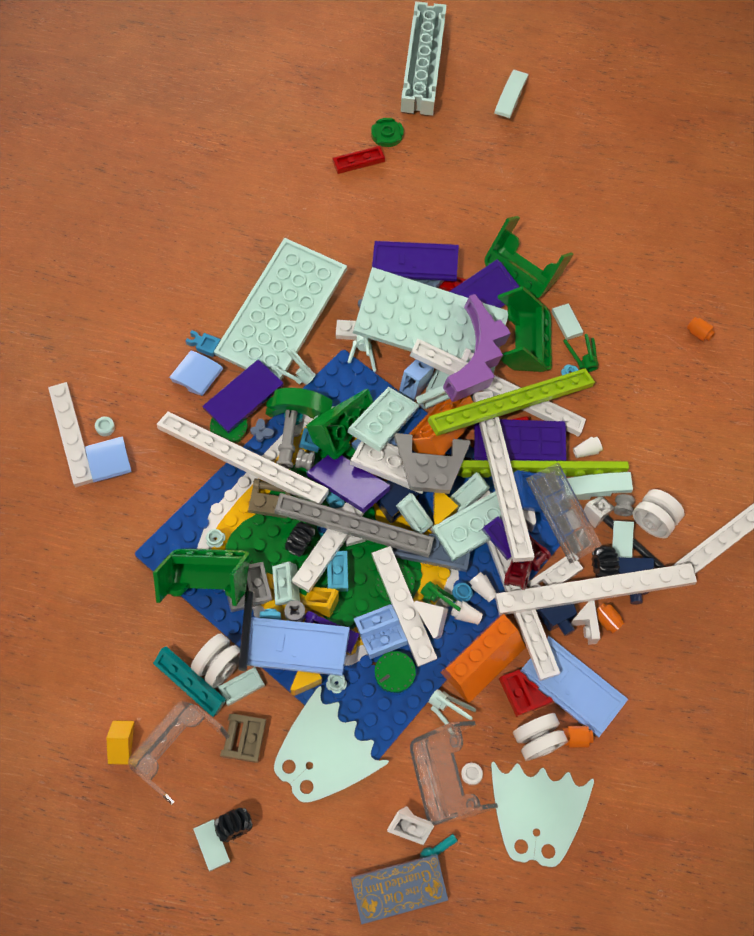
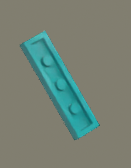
M167 646L160 650L153 664L207 713L215 717L223 707L226 699L205 682L201 676H198Z

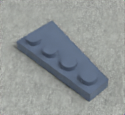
M429 534V536L434 537L429 558L391 547L395 558L467 572L470 552L452 562L435 534Z

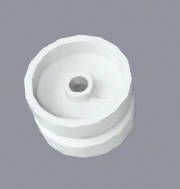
M658 489L649 490L642 502L632 512L636 523L643 530L662 539L668 538L675 529V526L685 516L681 504L670 494Z
M222 633L217 634L195 656L191 669L198 676L205 675V682L212 688H217L238 667L240 649L236 645L230 646L229 639Z
M555 713L541 716L513 731L517 743H527L521 750L525 761L545 756L568 742L564 731L557 730L552 732L560 724Z

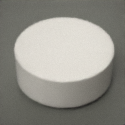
M468 763L462 768L461 776L466 784L473 786L481 782L483 771L478 764Z

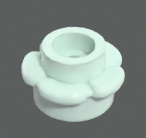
M212 529L206 535V543L209 547L219 548L223 545V541H225V535L218 529Z
M329 675L327 678L326 686L333 693H341L347 686L344 675Z

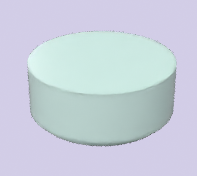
M101 417L95 422V429L99 435L109 436L114 432L115 425L111 418Z

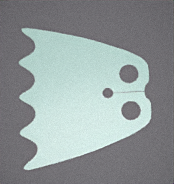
M321 686L316 689L295 720L278 752L274 764L276 775L282 781H286L292 786V793L301 802L316 801L341 791L376 772L389 762L388 760H375L371 757L373 740L359 741L355 738L356 721L345 723L338 719L339 702L327 705L322 703L320 696ZM284 761H294L296 768L293 773L287 774L283 771L282 765ZM307 762L313 763L312 769H306ZM304 780H310L313 783V790L309 794H304L300 790V784Z
M492 762L496 811L503 842L510 858L524 863L529 860H536L540 865L547 867L557 866L566 855L580 826L593 788L594 779L589 780L584 786L578 787L575 785L569 772L559 781H552L544 768H541L534 777H528L524 774L518 763L509 773L504 774L498 769L495 762ZM536 828L540 830V835L537 837L533 835V830ZM519 839L525 840L528 844V850L524 854L517 853L514 848L515 842ZM546 844L552 845L555 849V855L551 859H547L542 855V847Z

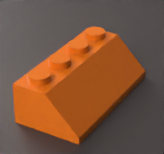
M469 395L454 402L448 399L436 404L409 433L413 435L412 450L421 454L445 456L446 451L452 446V440L458 439L467 427L436 436L427 420L429 416L474 403L471 396Z
M502 614L440 673L466 702L470 703L526 647L518 629Z

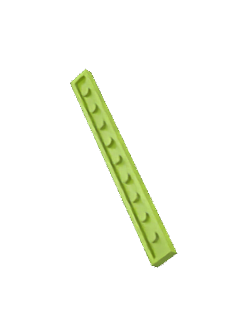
M585 368L429 416L427 421L436 436L593 387L595 381Z
M463 460L457 476L463 478L471 477L476 472L482 478H488L492 475L488 460ZM510 461L513 473L520 470L560 478L627 472L629 469L628 461Z

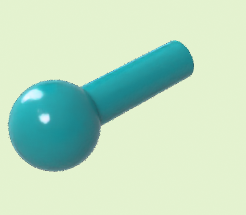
M452 834L435 847L424 848L420 853V858L441 854L458 842L456 836Z

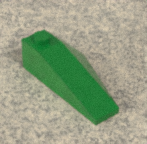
M369 389L359 392L319 415L306 425L312 442L332 459H337L348 450L349 442L353 437L347 433L349 427L373 403Z

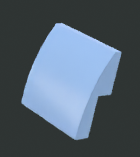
M191 350L169 378L172 382L185 386L189 392L203 396L223 370V367L206 356Z
M123 436L85 446L93 482L132 472Z
M392 604L354 618L358 633L370 659L408 645V640L400 626Z

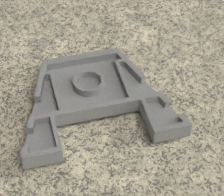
M395 433L394 440L397 443L398 453L403 462V469L410 490L450 494L469 448L470 440L453 439L451 456L412 453L413 435Z

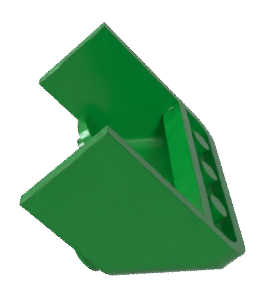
M509 217L504 222L484 259L485 265L488 266L498 259L519 287L523 286L533 296L540 298L560 278L574 254L570 252L561 255L557 264L550 263L544 270H541L516 252L520 246V241L512 232L520 217Z
M523 286L498 295V299L508 306V320L515 325V349L502 353L503 355L500 360L515 371L545 372L551 370V315L548 308Z
M177 549L172 551L153 571L156 603H160L167 594L177 597L183 595L188 588L223 589L225 590V595L232 599V606H237L246 592L250 562L249 552L209 549Z

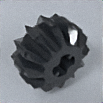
M299 522L290 533L285 543V549L293 555L302 556L313 540L315 529L307 523Z
M611 546L595 548L591 558L595 576L599 578L618 575L620 566L615 549Z
M233 809L220 815L214 821L215 832L220 841L229 842L230 840H235L252 829V818L247 809Z

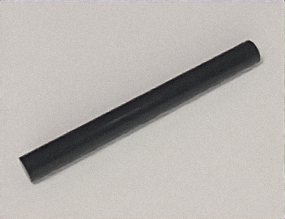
M607 515L603 522L613 530L614 520ZM633 538V548L644 558H654V567L656 569L666 567Z
M252 591L245 592L238 668L240 671L247 670L254 594Z

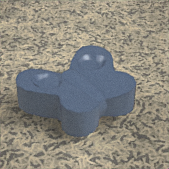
M259 419L256 426L250 429L251 434L256 435L258 442L274 436V431L265 427L263 419Z

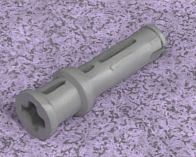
M290 410L285 411L282 444L278 446L280 453L276 464L286 469L293 468L292 456L295 452L293 441L298 414L294 410H291V413Z

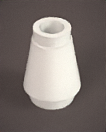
M590 437L574 447L573 453L576 458L599 454L603 449L598 437Z
M480 572L469 582L472 585L471 588L488 602L495 598L496 591L487 575H483Z
M456 601L455 604L461 610L457 611L453 608L451 615L456 620L478 625L483 614L464 601Z

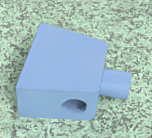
M416 359L404 370L399 392L415 401L416 397L429 384L434 368Z

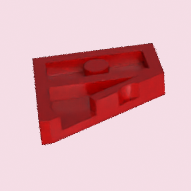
M520 670L499 678L516 717L553 702L550 696L546 697L539 691V687L534 682L529 681L527 676Z

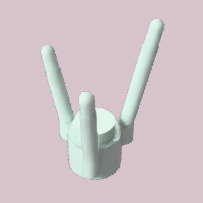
M357 335L356 340L353 341L347 362L351 363L355 350L358 348L360 351H366V355L370 357L373 372H376L371 339Z
M287 349L286 352L300 367L296 372L298 376L296 377L276 366H272V369L295 380L299 385L302 382L305 385L309 384L315 377V373L304 363L294 349Z
M437 689L428 702L433 705L431 710L438 715L451 732L455 730L440 712V709L444 711L448 706L467 719H473L472 716L450 701L473 712H476V708L450 696L445 691L441 692Z

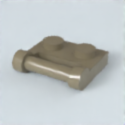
M254 478L248 512L287 518L286 516L274 513L279 496L259 493V489L285 492L289 496H292V494L268 482L261 481V479Z
M229 714V727L224 750H221L220 757L258 763L266 719ZM238 723H243L238 752L232 751Z

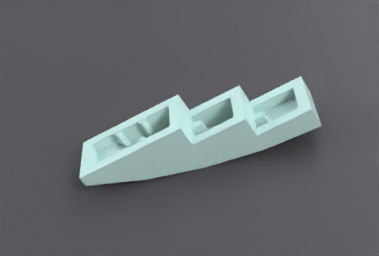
M517 70L512 71L494 114L507 118L511 117L527 81V73Z
M631 472L604 473L561 479L565 500H590L591 497L611 496L612 493H631L633 491Z

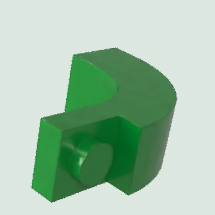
M281 388L275 390L274 396L270 397L267 401L265 414L269 417H274L285 413L286 410H290V412L294 410L314 419L315 416L330 410L333 400L307 389Z

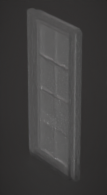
M559 463L526 478L570 564L591 553L595 548L602 546Z

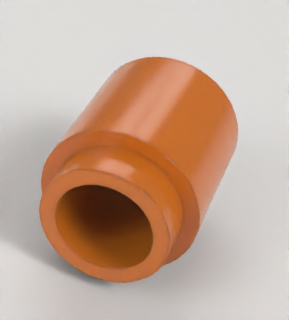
M694 317L687 326V329L690 330L689 333L703 342L706 340L710 341L716 333L714 326L697 317Z
M603 603L596 609L597 620L607 631L610 630L612 634L625 624L622 621V616L611 604L606 606Z
M567 726V728H562L568 739V742L563 746H568V748H589L590 743H593V730H589L588 726Z

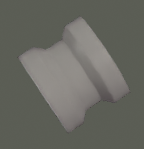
M300 449L295 467H303L309 471L314 465L316 453H306L305 450Z
M626 494L617 495L615 497L617 504L614 507V513L619 516L633 515L634 509L632 505L635 503V498Z
M296 600L287 603L284 610L286 620L303 622L305 619L304 605Z

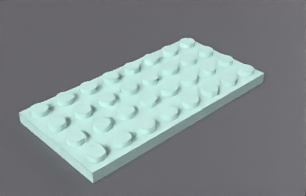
M284 238L214 350V355L245 370L259 359L272 373L282 380L284 375L272 369V366L287 372L293 359L286 350L294 349L296 353L299 352L347 271V266Z
M372 267L353 334L410 352L417 339H420L460 359L466 348L474 353L476 343L471 318L464 308L468 300L467 297ZM483 303V306L493 317V320L498 321L501 319L506 326L508 311ZM496 366L490 368V369L492 370V372H493V375H494V371H495V367H496Z

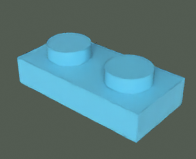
M338 551L327 566L328 588L337 589L339 592L348 591L347 551Z

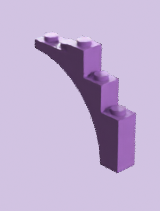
M476 294L469 296L464 306L471 318L475 331L474 355L461 370L448 376L443 385V389L452 402L490 387L495 377L490 368L498 365L503 355L499 346L504 345L511 334L501 319L498 321L493 320V317L485 309L482 301L478 299Z

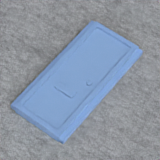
M252 617L247 666L343 676L350 627Z
M548 636L547 640L560 674L539 681L531 658L521 669V672L527 676L529 681L534 682L541 692L547 697L550 696L557 705L583 726H588L589 730H593V734L599 738L628 699Z

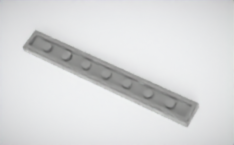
M282 493L279 495L274 511L275 514L391 546L427 558L430 556L434 537Z

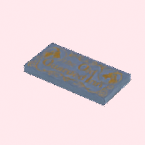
M437 854L350 877L361 925L448 901Z

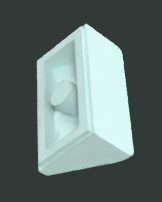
M286 562L273 566L275 605H286L293 600L300 602L299 587L292 583V579L298 572L297 565Z

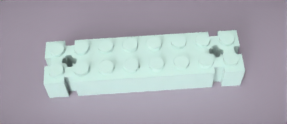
M415 1L401 98V112L414 113L415 110L420 111V114L433 116L447 5L434 3V6H428L426 2Z

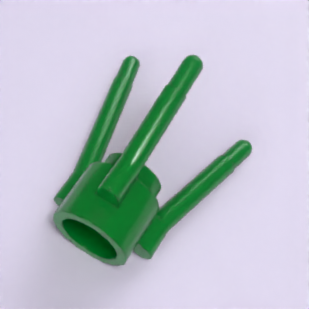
M585 334L588 354L582 357V361L568 341L564 339L563 342L578 363L579 369L586 368L588 372H593L599 368L594 338H591L590 345L588 334Z
M429 581L422 588L420 593L424 596L423 602L432 604L431 600L436 602L441 598L457 611L461 610L454 603L456 600L453 595L433 582Z

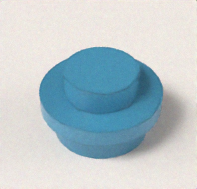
M458 583L452 590L454 599L460 602H468L473 594L471 587L466 583Z

